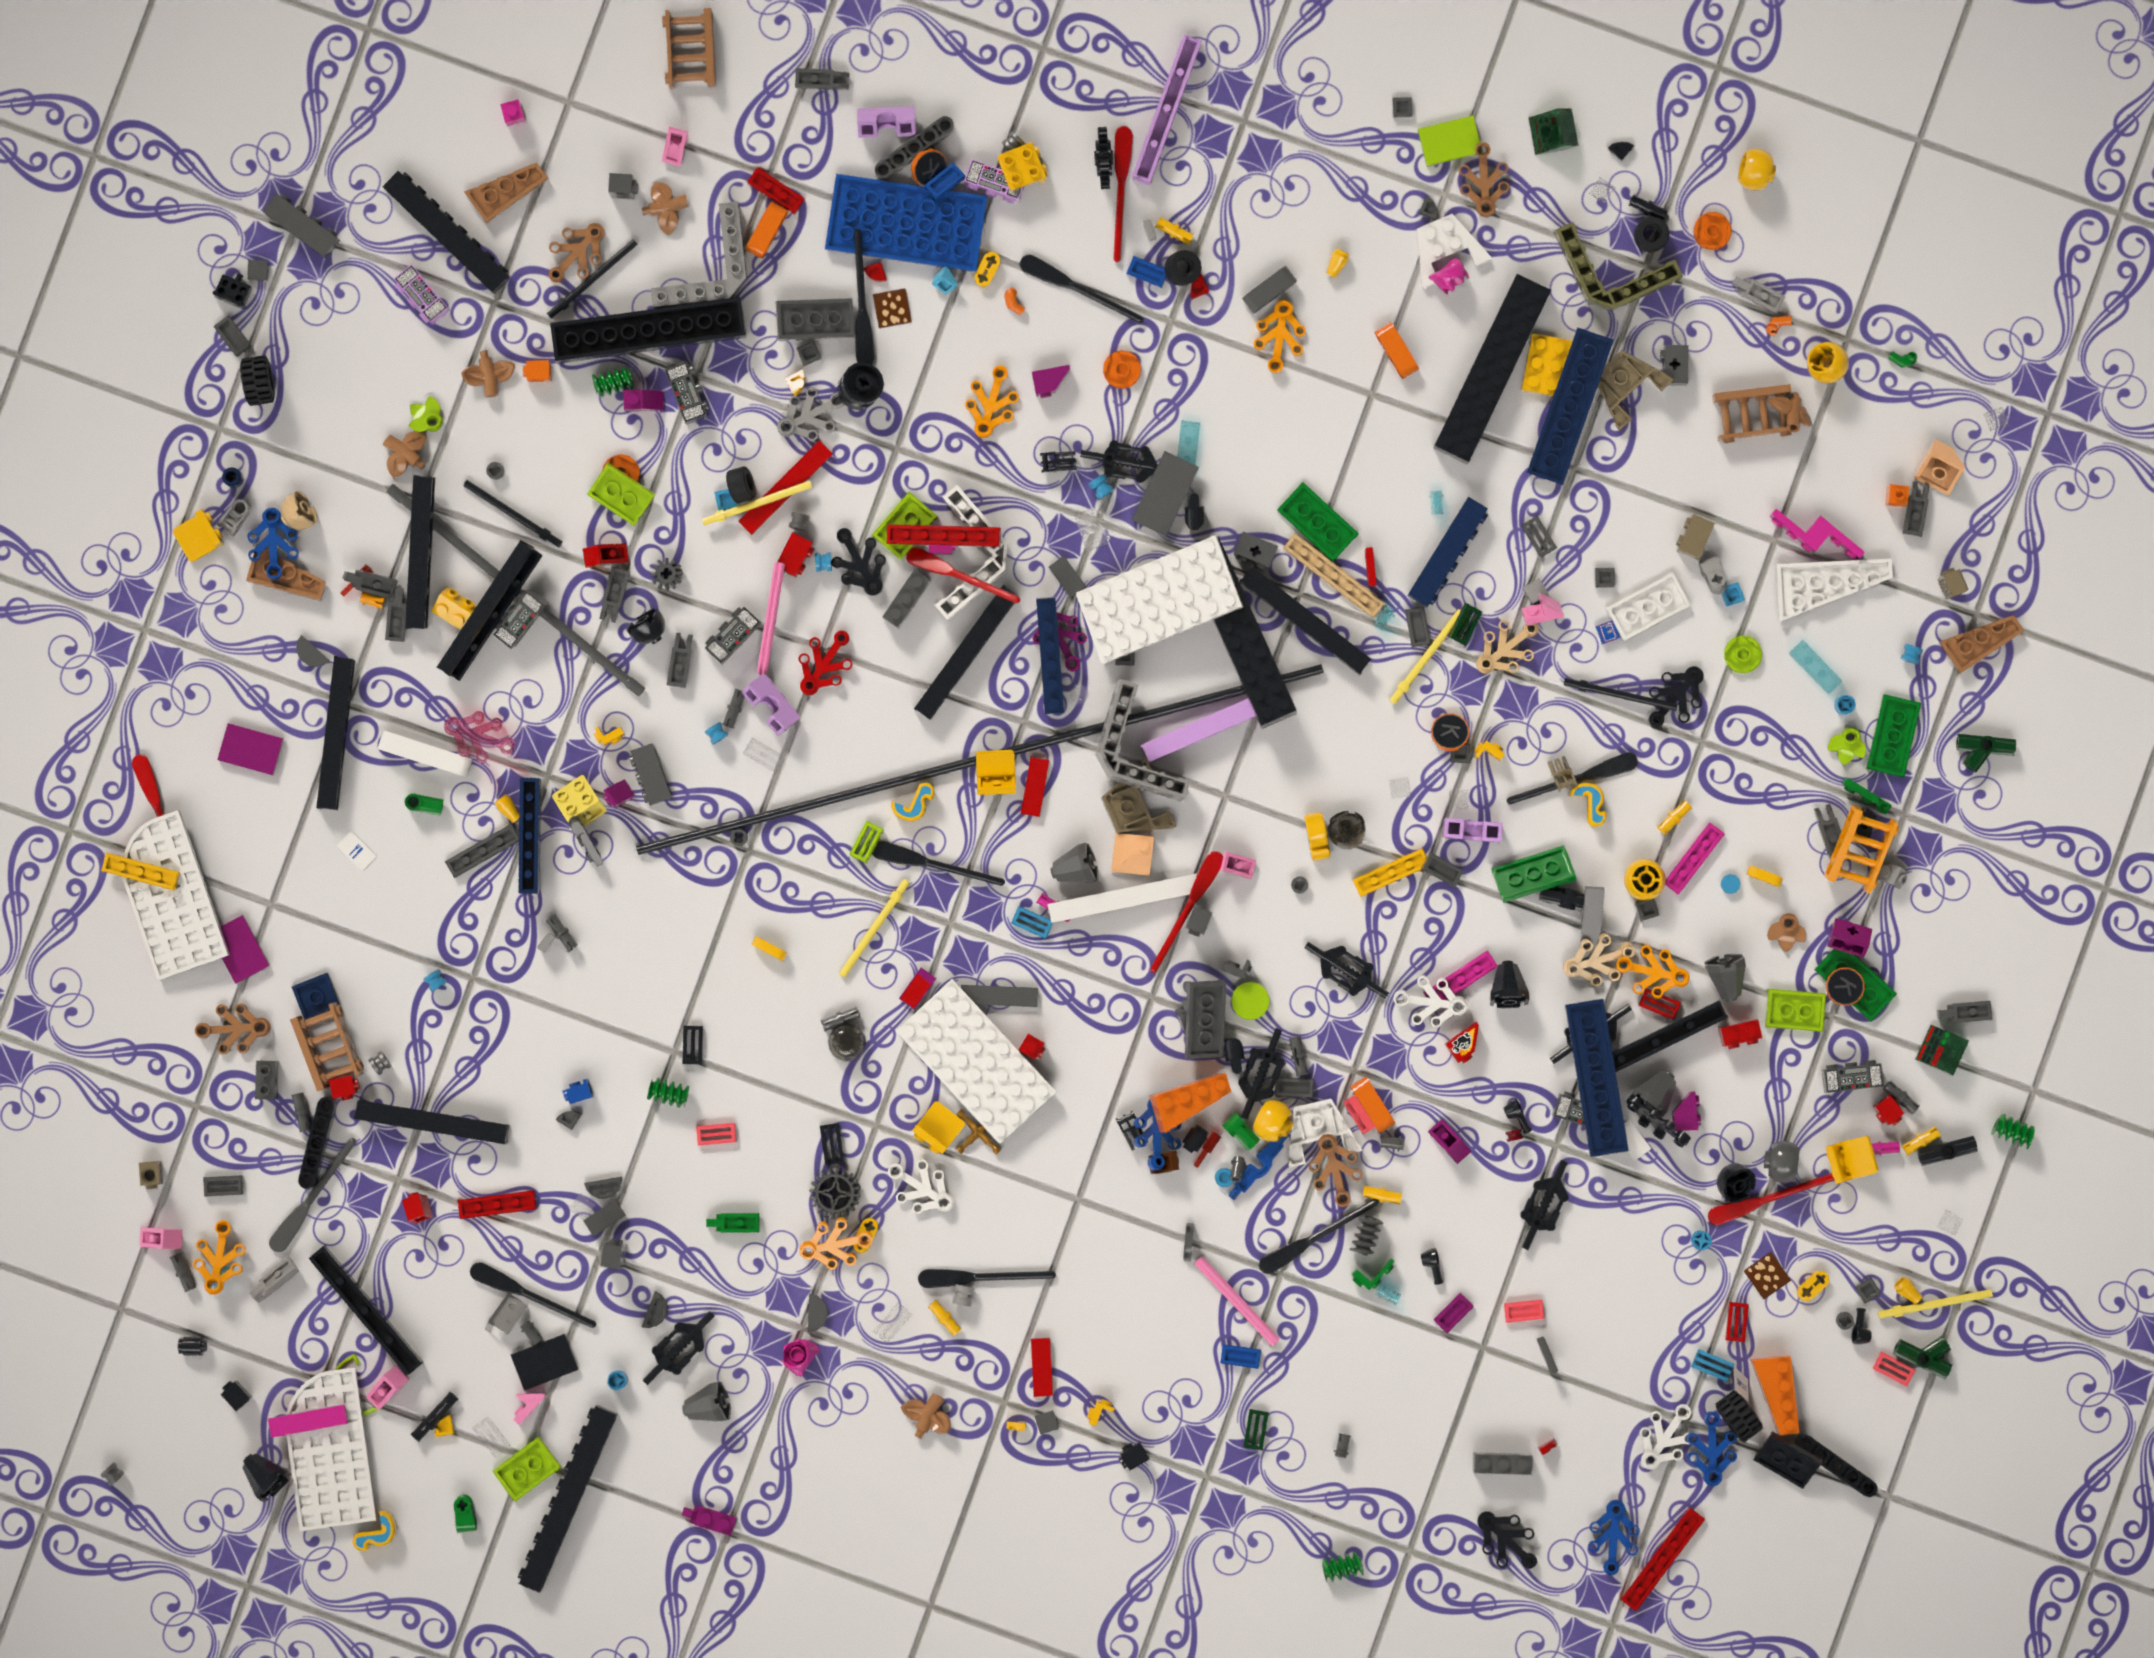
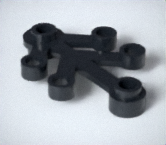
M847 528L840 529L837 532V539L840 543L845 544L855 563L842 560L840 557H834L832 559V566L837 569L845 568L860 572L865 580L854 578L849 573H845L841 576L842 583L844 585L852 584L863 587L868 595H878L882 590V582L879 577L882 566L886 563V558L882 554L875 556V567L871 576L868 566L872 551L877 544L874 538L866 539L864 555L861 558L851 541V531ZM843 533L848 534L846 540L841 539ZM869 540L874 541L873 547L867 546ZM883 557V563H877V558ZM836 559L841 560L839 566L834 565ZM844 576L851 578L848 583L843 581ZM871 583H875L877 587L876 589L871 590L869 588V585Z
M1692 666L1685 673L1671 674L1670 672H1665L1661 676L1663 683L1669 684L1672 681L1684 682L1680 687L1658 688L1654 686L1649 689V696L1657 698L1659 696L1672 695L1667 702L1676 703L1678 701V720L1681 723H1686L1690 719V715L1687 712L1686 691L1691 686L1692 699L1690 705L1694 709L1700 708L1702 700L1699 696V684L1704 678L1703 671L1699 667ZM1692 672L1697 673V679L1691 678ZM1664 675H1670V681H1665ZM1652 689L1658 690L1657 696L1651 694ZM1694 699L1699 700V706L1693 705ZM1661 708L1658 712L1650 714L1648 718L1649 724L1652 727H1660L1664 723V716L1669 710ZM1681 714L1687 715L1686 721L1681 720ZM1654 716L1660 717L1659 723L1654 722Z
M1632 1095L1631 1098H1627L1628 1109L1637 1113L1640 1117L1637 1121L1639 1125L1647 1128L1651 1123L1655 1128L1653 1132L1655 1137L1662 1140L1667 1132L1674 1137L1673 1142L1677 1146L1683 1147L1689 1143L1691 1137L1681 1130H1678L1677 1133L1674 1132L1676 1124L1661 1118L1658 1110L1644 1106L1645 1103L1637 1096Z
M1485 1511L1478 1516L1477 1523L1483 1530L1484 1536L1482 1551L1485 1554L1490 1555L1494 1551V1546L1491 1544V1531L1497 1535L1498 1558L1496 1559V1564L1500 1568H1505L1508 1565L1505 1544L1521 1558V1563L1525 1568L1531 1569L1536 1566V1556L1529 1552L1526 1553L1511 1539L1525 1538L1530 1540L1534 1537V1531L1531 1528H1525L1524 1530H1501L1497 1526L1500 1524L1518 1526L1520 1524L1518 1515L1495 1517L1493 1513ZM1512 1517L1518 1518V1522L1516 1524L1511 1523ZM1490 1518V1524L1485 1525L1484 1519ZM1527 1530L1532 1532L1530 1537L1525 1536ZM1490 1545L1491 1551L1486 1552L1484 1550L1485 1546ZM1529 1557L1533 1559V1563L1530 1565L1526 1563V1559ZM1501 1558L1506 1560L1504 1565H1499Z

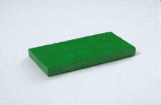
M1304 482L1277 509L1285 519L1332 562L1359 534Z
M1883 694L1866 769L1904 778L1921 707L1920 702Z
M1564 845L1491 868L1503 903L1576 880V875Z
M1832 949L1814 969L1825 981H1827L1828 976L1834 970L1839 968L1856 970L1864 981V992L1862 997L1852 1005L1870 1022L1897 995L1891 987L1856 955Z

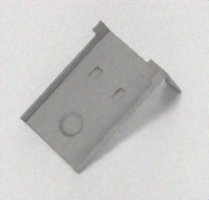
M507 1293L489 1318L485 1330L491 1333L493 1326L508 1335L528 1305Z

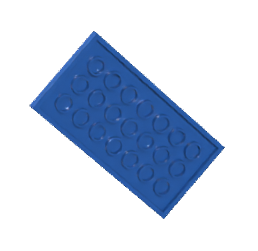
M836 174L825 250L855 254L854 230L860 229L862 233L863 256L943 268L946 266L950 269L976 272L987 196L949 191L936 201L923 186Z

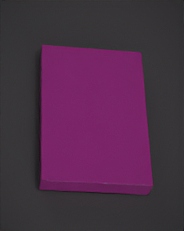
M227 723L217 760L274 776L284 739Z
M244 915L221 926L230 953L229 956L223 957L222 960L235 984L270 966Z

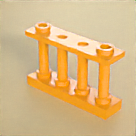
M1852 805L1824 876L1832 882H1835L1839 877H1843L1864 884V891L1871 894L1872 889L1874 890L1877 886V876L1893 836L1895 837L1898 833L1899 826L1898 822L1893 818H1890L1889 823L1885 824L1865 817L1860 807ZM1864 824L1885 831L1882 841L1879 842L1857 834V826ZM1855 841L1878 849L1874 860L1850 852L1848 849L1850 843ZM1849 859L1870 866L1868 876L1864 877L1842 869L1843 861Z

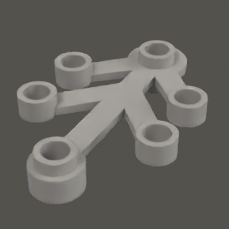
M809 387L806 390L807 397L801 416L794 419L796 408L800 406L801 400L798 396H792L789 399L790 406L786 418L778 422L777 430L784 437L797 434L814 442L818 439L816 430L808 431L797 426L807 423L832 433L835 430L834 422H826L814 417L832 408H842L845 404L842 401L838 405L835 404L834 400L839 398V395L834 393L831 395L830 401L811 410L818 391L814 387ZM815 390L816 393L814 396H809L808 392ZM792 399H798V404L793 405L791 403ZM831 423L833 429L827 430L826 425ZM789 424L790 430L785 431L783 426ZM811 432L816 433L814 439L809 438Z

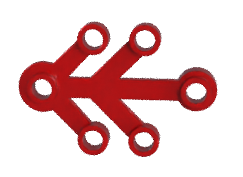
M840 630L835 633V642L823 660L820 651V640L816 637L810 639L809 645L813 650L816 666L812 676L808 664L810 662L809 655L806 653L800 654L798 660L802 665L804 675L800 683V689L805 695H814L821 687L839 686L842 683V678L836 674L829 679L819 680L823 673L842 669L850 670L853 663L850 659L829 664L839 648L848 644L850 638L846 631ZM841 634L845 636V640L842 642L838 640V636ZM813 640H817L819 644L818 646L813 647L811 645V642ZM807 656L808 661L805 663L801 662V657ZM845 661L850 662L849 668L843 666ZM834 677H838L840 679V682L838 684L833 683L832 680ZM808 682L813 683L812 689L806 688Z

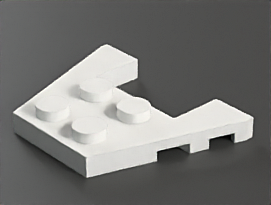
M1453 214L1417 228L1422 289L1435 284L1428 278L1435 273L1432 266L1434 262L1465 249H1468L1475 267L1492 259Z
M1331 1098L1293 1107L1292 1122L1294 1123L1291 1129L1289 1168L1306 1164L1302 1144L1317 1141L1324 1134L1340 1135L1343 1148L1348 1151H1362L1361 1146Z

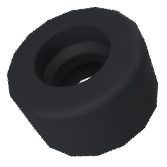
M1651 216L1644 218L1635 228V243L1644 252H1657L1669 240V228L1665 221L1659 217ZM1647 228L1657 229L1659 238L1656 241L1650 242L1646 240L1644 232Z
M1181 250L1170 255L1164 267L1168 280L1178 286L1188 285L1196 281L1202 269L1198 256L1188 250ZM1179 261H1185L1189 266L1187 275H1181L1178 272L1177 264Z
M742 466L727 471L726 482L733 501L738 504L754 499L756 488L749 469Z

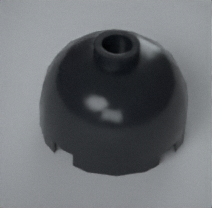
M653 608L637 617L638 621L634 625L631 622L626 629L634 641L640 644H656L662 639L661 635L665 630V619L657 608L656 611Z
M1729 1164L1718 1174L1717 1188L1726 1200L1738 1203L1749 1196L1748 1192L1751 1189L1754 1190L1756 1177L1748 1167L1742 1164Z

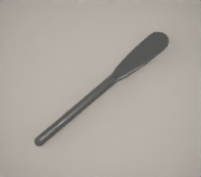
M349 1139L305 1201L292 1211L271 1236L269 1246L272 1251L280 1253L288 1247L305 1220L311 1204L354 1147L356 1139Z

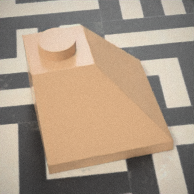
M1935 439L1914 479L1924 484H1929L1930 487L1949 495L1963 473L1965 465L1952 447Z
M1116 833L1111 872L1149 876L1154 837Z

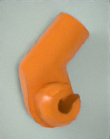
M1009 288L1004 294L1006 307L1021 316L1025 307L1017 303L1016 289Z
M1791 316L1773 317L1767 324L1766 332L1770 336H1775L1781 326L1792 325Z

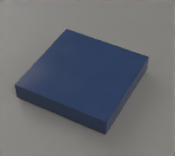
M328 973L292 986L303 1018L306 1020L330 1011L329 1004L337 1002L340 1005Z

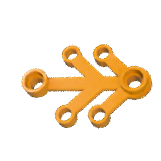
M1288 300L1278 301L1275 304L1274 312L1265 319L1259 320L1256 324V328L1263 332L1270 323L1278 319V325L1262 338H1257L1253 343L1256 350H1262L1266 343L1276 337L1273 358L1268 362V369L1272 373H1279L1283 368V362L1280 359L1283 338L1291 347L1293 355L1299 356L1303 351V347L1297 344L1285 328L1287 319L1294 328V334L1297 337L1304 336L1306 332L1305 327L1300 325L1293 316V305ZM1282 306L1287 307V312L1282 313L1280 308ZM1264 322L1266 327L1261 329L1258 324ZM1297 328H1302V329H1303V333H1302V334H1298V333L1296 332V329H1297ZM1261 341L1263 346L1257 347L1256 342ZM1299 347L1301 351L1299 353H1295L1293 351V348ZM1278 363L1279 368L1273 369L1272 364Z
M998 365L993 369L994 382L989 399H987L982 390L981 382L973 381L971 383V390L976 393L985 409L983 418L976 408L977 403L975 400L968 399L965 403L966 409L971 412L976 421L974 426L975 433L981 438L989 437L993 433L994 427L1005 421L1010 422L1013 419V412L1011 410H1005L1001 416L991 420L992 413L1019 400V395L1012 391L1008 396L996 402L1001 383L1008 376L1007 369L1002 365ZM1000 370L1004 372L1002 377L996 375ZM975 383L980 385L978 390L973 389ZM1011 394H1015L1017 396V399L1015 401H1011L1009 399ZM969 402H974L975 406L973 408H968L967 404ZM1009 412L1011 418L1005 419L1004 414ZM985 425L988 429L986 432H982L980 427Z
M1644 945L1640 949V955L1646 958L1652 967L1634 964L1628 957H1621L1616 962V969L1621 973L1633 971L1650 975V977L1642 982H1637L1633 985L1632 990L1637 995L1643 993L1645 988L1659 979H1668L1669 981L1660 987L1656 986L1651 991L1652 997L1659 999L1667 990L1674 986L1678 988L1685 987L1690 980L1689 973L1685 969L1676 966L1671 958V953L1666 949L1662 950L1658 957L1660 961L1667 964L1670 971L1663 970L1653 955L1651 947L1648 945ZM1644 948L1649 950L1648 955L1643 953ZM1667 953L1668 958H1662L1661 954ZM1620 963H1625L1627 968L1622 969ZM1681 975L1683 981H1678L1676 976ZM1635 986H1641L1642 990L1636 991ZM1658 989L1661 994L1659 996L1655 995L1654 990Z
M840 1217L836 1220L835 1228L826 1242L818 1244L822 1235L826 1234L829 1228L828 1223L821 1221L818 1223L817 1231L811 1240L804 1241L800 1245L799 1254L807 1260L815 1258L825 1264L828 1269L833 1270L837 1267L838 1260L836 1257L831 1256L828 1258L821 1253L822 1251H828L844 1260L847 1265L852 1266L856 1263V1255L852 1252L846 1253L839 1248L855 1244L863 1248L869 1247L872 1243V1234L864 1230L859 1232L857 1236L836 1240L842 1230H845L847 1227V1220ZM839 1222H844L845 1225H844V1226H839L838 1223H839ZM820 1226H825L826 1229H825V1230H821L819 1227H820ZM866 1235L868 1239L863 1240L861 1236ZM810 1247L812 1251L807 1252L805 1248ZM853 1257L854 1261H848L847 1258ZM829 1261H834L836 1264L830 1265Z
M220 1220L215 1225V1231L219 1234L215 1256L209 1249L207 1241L201 1239L196 1243V1248L205 1255L213 1266L211 1275L205 1268L206 1263L204 1260L197 1258L193 1261V1267L206 1280L204 1284L206 1292L211 1295L221 1293L227 1280L243 1272V1267L239 1263H233L228 1271L220 1275L221 1268L237 1256H244L246 1254L245 1246L237 1244L232 1251L224 1256L226 1239L232 1231L231 1224L226 1220ZM227 1226V1231L222 1232V1227ZM205 1243V1248L200 1249V1244ZM239 1247L243 1248L241 1253H237ZM201 1261L202 1266L197 1268L196 1264ZM235 1266L240 1267L238 1272H234ZM216 1282L218 1284L217 1288L212 1289V1284Z

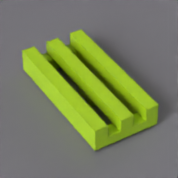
M866 821L849 855L867 864L884 829ZM870 826L872 827V829L870 830L859 854L857 855L856 852ZM878 830L865 857L863 858L862 856L868 844L870 843L875 831Z

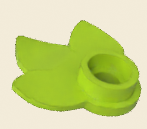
M429 396L425 405H410V413L414 418L409 424L412 430L416 432L426 430L436 432L441 429L443 420L439 415L441 407L437 400ZM433 419L437 421V424L434 426L430 425V421Z
M1848 727L1841 734L1834 735L1830 739L1827 750L1837 751L1839 761L1842 765H1845L1854 756L1864 758L1866 746L1860 740L1859 731L1856 728ZM1849 733L1853 734L1854 736L1853 740L1851 741L1847 739V735Z

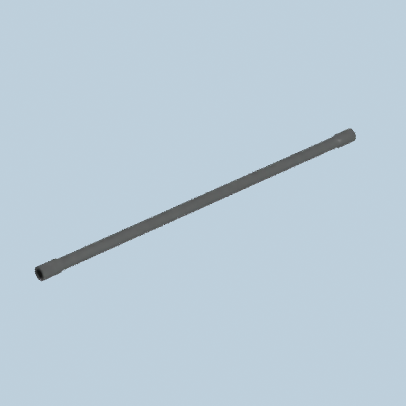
M392 484L386 493L411 511L412 500L401 489ZM433 518L434 531L492 578H496L500 572L497 568ZM520 589L516 597L523 591L522 589ZM546 608L543 610L540 616L620 680L630 691L638 697L644 692L646 688L638 681L627 675Z

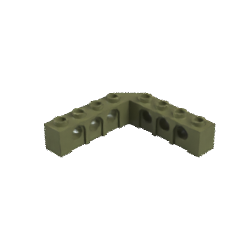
M1569 223L1556 229L1554 232L1585 301L1609 311L1616 310L1679 281L1683 277L1674 259L1665 263L1657 270L1652 272L1650 270L1635 280L1631 279L1620 287L1615 286L1605 291L1602 282L1598 281L1593 270V263H1590L1585 253V246H1582L1577 236L1578 231L1574 223Z

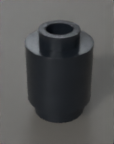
M1196 1124L1182 1140L1184 1143L1183 1148L1190 1153H1193V1151L1198 1152L1207 1140L1206 1136L1209 1132Z
M202 1336L183 1337V1339L178 1340V1353L183 1354V1356H203V1353L207 1351V1341Z

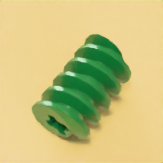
M623 366L621 373L615 368L614 375L608 370L606 377L600 372L599 379L592 374L596 394L599 393L601 397H604L605 391L611 395L612 389L616 393H619L620 387L623 390H627V385L634 389L630 368L627 371Z
M657 1077L655 1082L651 1080L647 1100L654 1096L655 1102H658L661 1098L662 1104L669 1100L670 1106H673L676 1101L677 1108H680L682 1104L685 1107L689 1086L687 1085L682 1090V1084L680 1083L675 1088L673 1081L667 1086L666 1079L660 1084V1078Z
M2002 1114L1997 1118L1991 1135L1997 1131L1998 1138L2003 1134L2005 1135V1141L2012 1137V1144L2019 1140V1147L2026 1143V1149L2028 1150L2034 1138L2035 1127L2030 1126L2028 1128L2027 1123H2023L2020 1126V1120H2016L2013 1123L2012 1117L2006 1120V1115Z
M1353 1552L1352 1558L1349 1554H1345V1560L1339 1555L1337 1562L1333 1557H1330V1563L1323 1559L1322 1567L1326 1583L1327 1577L1332 1582H1334L1335 1576L1342 1580V1574L1348 1579L1350 1572H1352L1354 1577H1357V1571L1364 1575L1361 1558L1358 1557L1356 1552Z

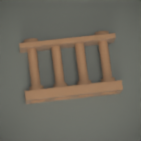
M703 8L704 14L690 17H671L670 11L665 10V16H662V25L666 27L668 73H665V84H669L670 89H674V82L704 81L707 82L708 88L716 87L711 8ZM701 24V26L704 25L705 33L690 36H671V25ZM702 43L705 44L706 52H702V54L672 55V44ZM703 62L706 63V71H703V73L673 74V63Z
M1791 385L1714 393L1712 395L1713 403H1718V406H1721L1724 435H1719L1718 441L1723 440V443L1735 442L1734 439L1779 433L1781 437L1792 435L1787 430L1786 414L1779 412L1781 428L1770 429L1766 404L1768 396L1787 397V394L1791 392ZM1756 398V401L1759 402L1762 430L1751 431L1747 406L1749 399ZM1737 400V403L1740 404L1743 432L1732 434L1728 405L1730 401Z
M337 1002L329 1004L330 1011L307 1020L303 1019L302 1016L290 1019L317 1091L328 1088L329 1080L353 1071L355 1076L364 1074L363 1062L357 1057L342 1017L344 1015L342 1007ZM334 1018L337 1029L316 1037L309 1036L307 1029L310 1026ZM337 1036L341 1037L343 1047L320 1056L316 1054L314 1047L317 1044ZM344 1054L348 1055L350 1065L327 1074L323 1073L321 1067L323 1062Z

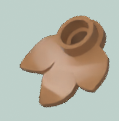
M1787 913L1781 916L1779 922L1770 926L1767 938L1768 940L1778 939L1780 947L1787 952L1793 947L1795 941L1805 942L1806 931L1798 924V919L1795 915ZM1787 919L1792 921V925L1789 927L1785 925Z

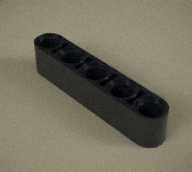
M332 1097L321 1098L316 1106L298 1178L299 1185L304 1189L313 1188L318 1183L337 1108V1103ZM325 1100H329L332 1104L331 1109L328 1111L322 1107ZM320 1119H325L327 1122V1126L323 1130L318 1127ZM316 1137L322 1140L320 1148H316L313 1145V1140ZM311 1156L317 1158V1165L315 1167L310 1166L308 1163V1159ZM306 1175H310L313 1179L312 1184L309 1186L303 1181Z
M1800 1434L1796 1437L1795 1444L1801 1447L1800 1441L1803 1438H1808V1447L1802 1449L1815 1456L1819 1449H1823L1825 1456L1821 1459L1823 1460L1821 1466L1866 1497H1872L1877 1493L1878 1487L1873 1480L1806 1434ZM1839 1460L1841 1467L1839 1470L1834 1471L1832 1463ZM1850 1472H1855L1857 1475L1853 1482H1849L1847 1479ZM1866 1483L1872 1484V1490L1869 1493H1865L1863 1490V1486Z

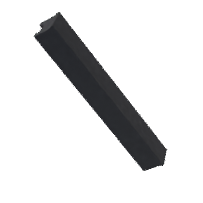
M413 475L405 629H428L436 477Z
M522 540L519 541L437 665V668L448 676H452L458 681L462 679L543 555L535 550L532 545Z
M1251 566L1244 577L1239 580L1240 584L1359 676L1361 675L1363 669L1370 662V657Z
M1003 584V586L1000 588V589H1003V590H1005V591H1007V592H1010V593L1016 595L1015 593H1013L1012 591H1010L1008 588H1006V586H1005L1004 584ZM995 595L915 706L914 710L916 712L918 711L929 720L932 719L1015 603Z
M334 656L316 806V809L338 810L355 660Z
M1717 1000L1613 1051L1615 1071L1618 1072L1728 1018L1721 1005V1001Z
M363 1100L357 1101L356 1112L353 1118L500 1144L508 1143L509 1125Z
M326 1245L308 1258L406 1375L411 1374L424 1363Z

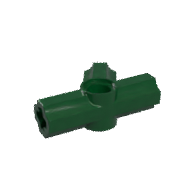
M1958 734L1956 750L1970 752L1962 764L1969 770L1977 773L1990 754L2014 756L2016 739ZM1983 740L1990 742L1989 750L1983 749Z
M1942 1336L1923 1349L1902 1339H1899L1894 1347V1355L1943 1379L1947 1378L1953 1365L1940 1359V1357L1951 1350L1949 1344ZM1921 1354H1924L1927 1358L1924 1364L1919 1363V1356Z

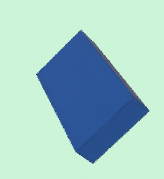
M953 162L926 183L924 188L938 201L962 182L966 176Z
M1133 256L1126 273L1159 288H1162L1166 279L1163 267Z
M1223 1344L1220 1364L1258 1369L1261 1349Z

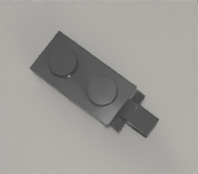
M356 570L355 573L344 571L342 578L344 581L351 582V587H354L356 590L386 598L394 596L398 583L397 579L363 570Z
M395 588V598L390 597V602H388L385 640L405 642L407 599L403 598L404 588Z
M1991 1001L1953 1003L1947 1005V1010H1937V1018L1948 1017V1022L1953 1023L1992 1020Z

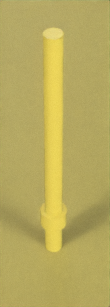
M807 481L725 511L723 509L716 511V514L702 518L704 526L717 521L720 523L728 517L813 487L811 482Z
M1460 609L1449 620L1405 680L1398 684V689L1389 699L1390 702L1396 704L1401 696L1408 692L1411 688L1410 684L1451 632L1461 611Z
M903 879L897 890L891 893L890 900L839 972L843 977L847 976L893 907L903 898L902 894L910 884L906 879Z
M1989 1289L1902 1307L1897 1305L1893 1306L1892 1309L1878 1311L1879 1319L1891 1316L1895 1318L1902 1317L1903 1314L1993 1297L1992 1290Z

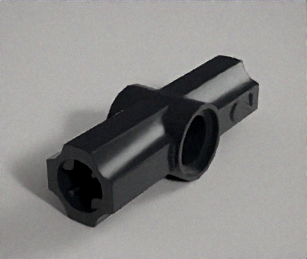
M1553 887L1540 891L1539 900L1557 904L1562 908L1583 911L1584 894L1568 888Z
M1969 1136L1917 1150L1921 1166L1978 1152V1147L1974 1136ZM1947 1145L1952 1148L1950 1156H1945L1943 1153V1149Z

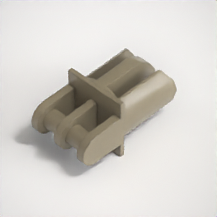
M1565 756L1562 757L1565 769H1563L1559 758L1554 759L1557 773L1552 761H1548L1547 764L1559 792L1562 788L1566 787L1568 789L1571 785L1577 786L1572 768L1569 767Z

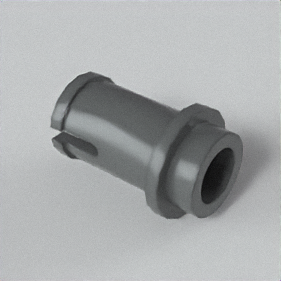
M1382 1135L1380 1148L1397 1149L1399 1152V1150L1404 1149L1405 1139L1401 1138V1136L1395 1138Z
M1235 1156L1231 1160L1230 1180L1241 1182L1246 1162L1243 1157Z
M528 1320L520 1328L522 1329L521 1332L527 1335L534 1346L543 1337L533 1326L534 1322L531 1323Z
M1339 1433L1337 1447L1334 1450L1335 1456L1346 1458L1349 1455L1347 1451L1351 1438L1350 1435Z

